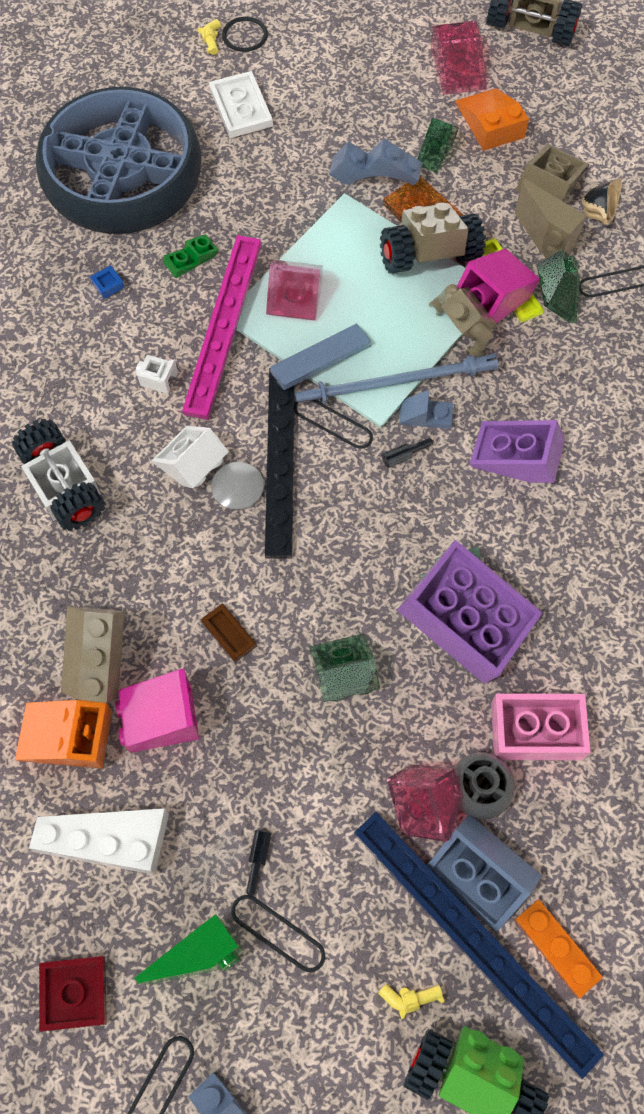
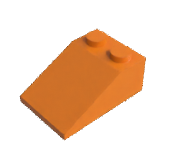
M494 88L455 100L456 105L483 151L525 138L529 121L528 116L518 101L499 89Z

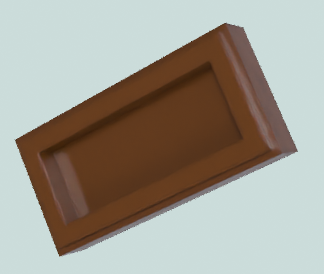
M223 603L200 619L201 623L234 663L257 647L254 640Z

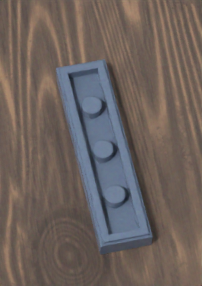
M356 323L270 366V372L283 390L370 347L371 341Z

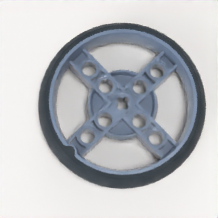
M109 87L90 91L72 99L50 118L38 141L36 170L45 196L52 206L69 221L88 230L100 233H133L149 229L166 221L189 200L200 175L201 148L195 129L188 118L176 105L166 98L140 88ZM118 122L115 128L103 130L92 138L81 136L96 127ZM149 125L171 135L182 147L183 155L153 150L145 137ZM58 165L86 170L93 182L87 197L70 190L57 179L56 170ZM145 182L159 184L152 190L138 196L120 199L122 192L137 189Z

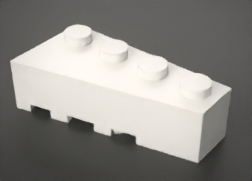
M164 808L37 817L29 848L37 853L155 875L169 813Z

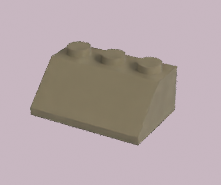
M67 606L61 684L62 693L77 700L103 703L118 698L125 611Z

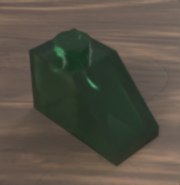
M437 118L431 119L418 156V160L422 162V168L435 173L438 172L453 146L459 126Z

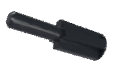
M428 438L411 446H408L406 443L381 454L383 463L389 468L412 458V453L433 445V440Z
M254 830L255 833L248 861L252 863L246 889L248 895H255L261 865L265 866L272 833L264 830Z

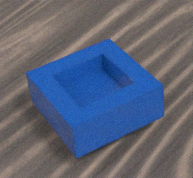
M111 265L90 276L92 284L103 299L125 288L124 282Z

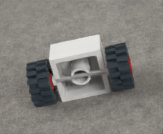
M41 419L40 423L38 420H35L31 426L26 424L24 426L26 429H20L17 431L19 435H14L12 445L24 464L21 466L53 521L57 520L62 529H67L68 531H72L73 528L78 530L82 525L86 527L90 521L93 523L96 520L95 517L102 515L101 511L105 510L106 504L101 497L95 480L70 440L66 442L56 423L50 419L48 421Z

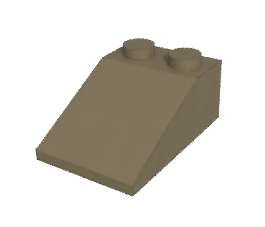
M547 144L527 163L516 190L520 192L522 181L526 179L565 202L589 166V163Z
M526 179L522 181L515 214L544 257L549 261L561 264L577 246L586 215Z

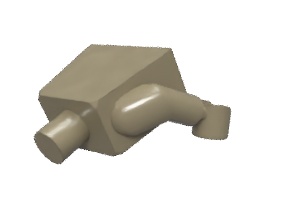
M455 284L448 285L439 296L429 303V307L433 306L436 309V315L445 311L464 336L475 340L474 346L466 350L467 355L470 354L473 357L486 355L484 350L492 336L491 330L498 324L469 287L460 289Z

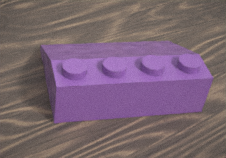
M457 540L451 543L397 609L399 613L484 684L501 674L542 615L539 609Z

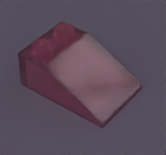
M477 21L432 26L430 46L442 94L487 90L482 41Z

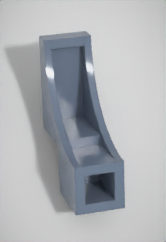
M385 138L369 153L348 141L333 156L329 175L348 185L362 178L372 176L392 177L414 185L419 181L422 162Z

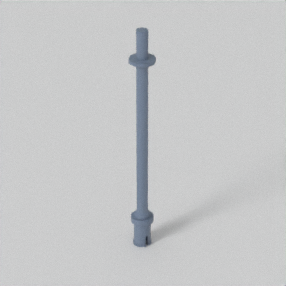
M495 353L478 357L469 355L460 363L325 387L324 383L319 381V388L295 392L297 403L321 398L322 404H326L327 397L463 372L469 376H475L477 372L497 370L498 359L494 360V358H497Z

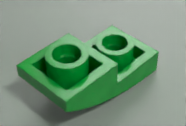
M204 234L185 241L183 249L164 255L163 263L172 275L178 278L212 259L218 254L219 250L209 237Z

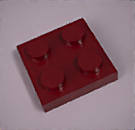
M105 956L39 963V1032L107 1025Z

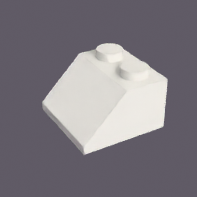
M186 426L152 462L182 486L194 488L205 481V476L212 469L222 464L223 457L229 451L211 428Z

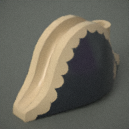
M621 178L600 184L583 196L584 213L588 218L599 220L603 224H609L614 219L622 188Z

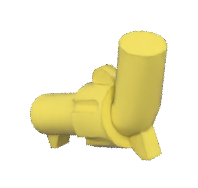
M218 19L208 23L204 28H198L203 41L207 43V53L212 55L218 53V47L215 42L218 36V32L215 30L221 27Z
M385 984L378 993L392 1008L399 1011L401 1020L405 1018L406 1014L420 1010L421 1005L436 1000L441 1004L445 1002L439 985L417 993L414 990L409 991L407 988H402L399 996Z

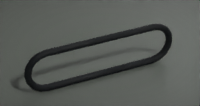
M644 265L584 278L579 282L578 290L586 297H597L643 287L644 283L593 295L586 294L581 288L582 283L587 280L643 269Z
M310 400L367 431L370 435L369 442L365 445H356L351 441L341 437L340 435L332 432L331 430L312 421L311 419L301 415L297 410L298 403L295 401L294 412L300 418L308 421L309 423L317 426L318 428L328 432L329 434L337 437L338 439L346 442L347 444L355 448L363 449L372 444L373 434L367 427L357 423L356 421L346 417L345 415L335 411L334 409L322 404L317 400Z
M242 895L233 902L231 914L234 921L305 972H315L323 966L325 962L323 946L254 896ZM250 899L320 949V963L313 968L303 966L239 920L235 913L237 904L241 900Z
M175 1036L167 1041L127 1114L133 1113L168 1047L175 1041H183L188 1045L190 1055L159 1114L165 1113L192 1063L194 1047L191 1041L183 1036Z

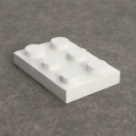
M252 71L209 82L211 94L229 138L273 127V119Z

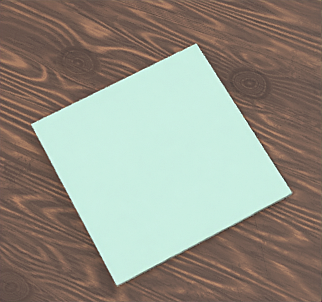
M344 193L247 292L236 330L282 361L357 323L371 341L370 347L308 378L317 385L319 381H322L325 387L432 368L438 364L463 334L445 311L436 315V309L433 306L429 307V303L439 296L448 285H457L466 268L450 258L418 263L415 258L412 260L414 265L411 270L389 274L388 270L385 269V264L382 262L380 236H382L381 231L383 228L397 225ZM423 380L334 397L382 428Z

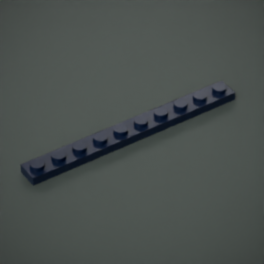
M377 812L372 814L354 832V835L577 1077L583 1080L604 1054Z

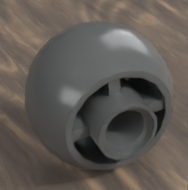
M474 753L461 759L454 766L449 779V791L454 804L462 813L470 815L475 819H490L502 814L510 806L514 797L515 781L508 765L500 758L488 753ZM482 776L489 779L491 789H481L477 785L476 778ZM466 780L469 781L468 787L473 795L472 798L464 790L463 782ZM493 796L494 803L482 804L476 802L477 799L483 800Z

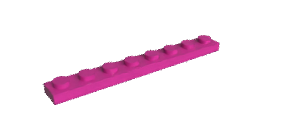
M236 236L182 409L185 416L209 420L262 246L261 239Z

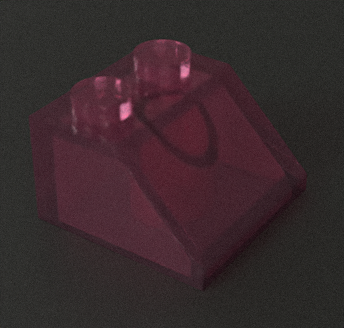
M273 260L270 263L266 314L316 320L321 294L323 265Z
M410 764L387 778L402 835L443 842L450 840L462 799L454 768Z

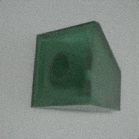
M561 249L536 264L543 302L546 308L569 323H577L580 287L578 269L580 266L573 255L570 256Z

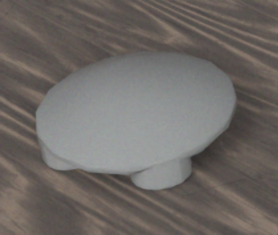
M232 462L221 467L215 473L211 485L215 501L221 506L235 510L252 508L260 499L264 490V480L261 473L254 466L245 462Z

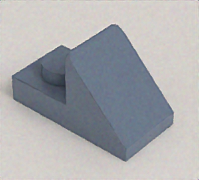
M424 391L404 400L401 405L399 424L451 429L453 403L428 401L429 391Z
M215 1072L188 1096L201 1114H247Z

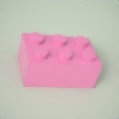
M495 694L491 702L493 746L496 757L501 760H584L591 753L585 694Z

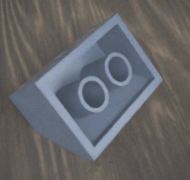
M467 815L427 865L463 904L496 933L529 897L542 877L540 873L470 815Z

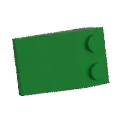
M215 914L134 977L138 984L150 985L213 972L220 968L227 971L240 960L237 954L242 951V948L221 918Z

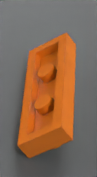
M539 899L514 919L578 999L603 978Z

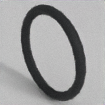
M248 16L238 17L229 21L222 31L224 43L229 48L240 52H249L260 48L268 37V30L264 23ZM250 21L258 24L262 28L264 35L257 45L242 48L234 46L228 41V29L237 22Z

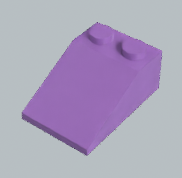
M557 420L482 421L470 466L525 482L554 483L565 437Z

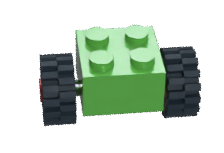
M466 1026L463 1027L453 1046V1041L428 1028L411 1062L403 1085L405 1088L429 1100L438 1085L439 1079H443L439 1097L470 1114H545L544 1112L548 1107V1093L522 1079L524 1057L518 1055L515 1050L510 1047H503L488 1039L482 1032L472 1030Z

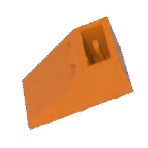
M84 700L26 703L15 761L103 769L113 711L107 703Z

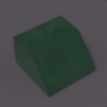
M364 634L309 646L320 693L324 702H336L344 697L357 694L366 695L373 690L380 689L375 657Z

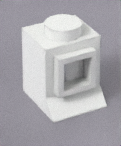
M147 355L144 362L139 361L136 367V376H138L140 386L167 394L170 392L169 377H177L178 375L175 359L167 361Z

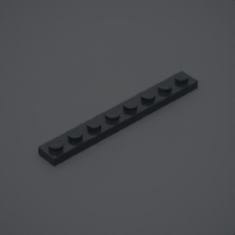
M270 368L265 559H292L295 385L283 390L270 372Z

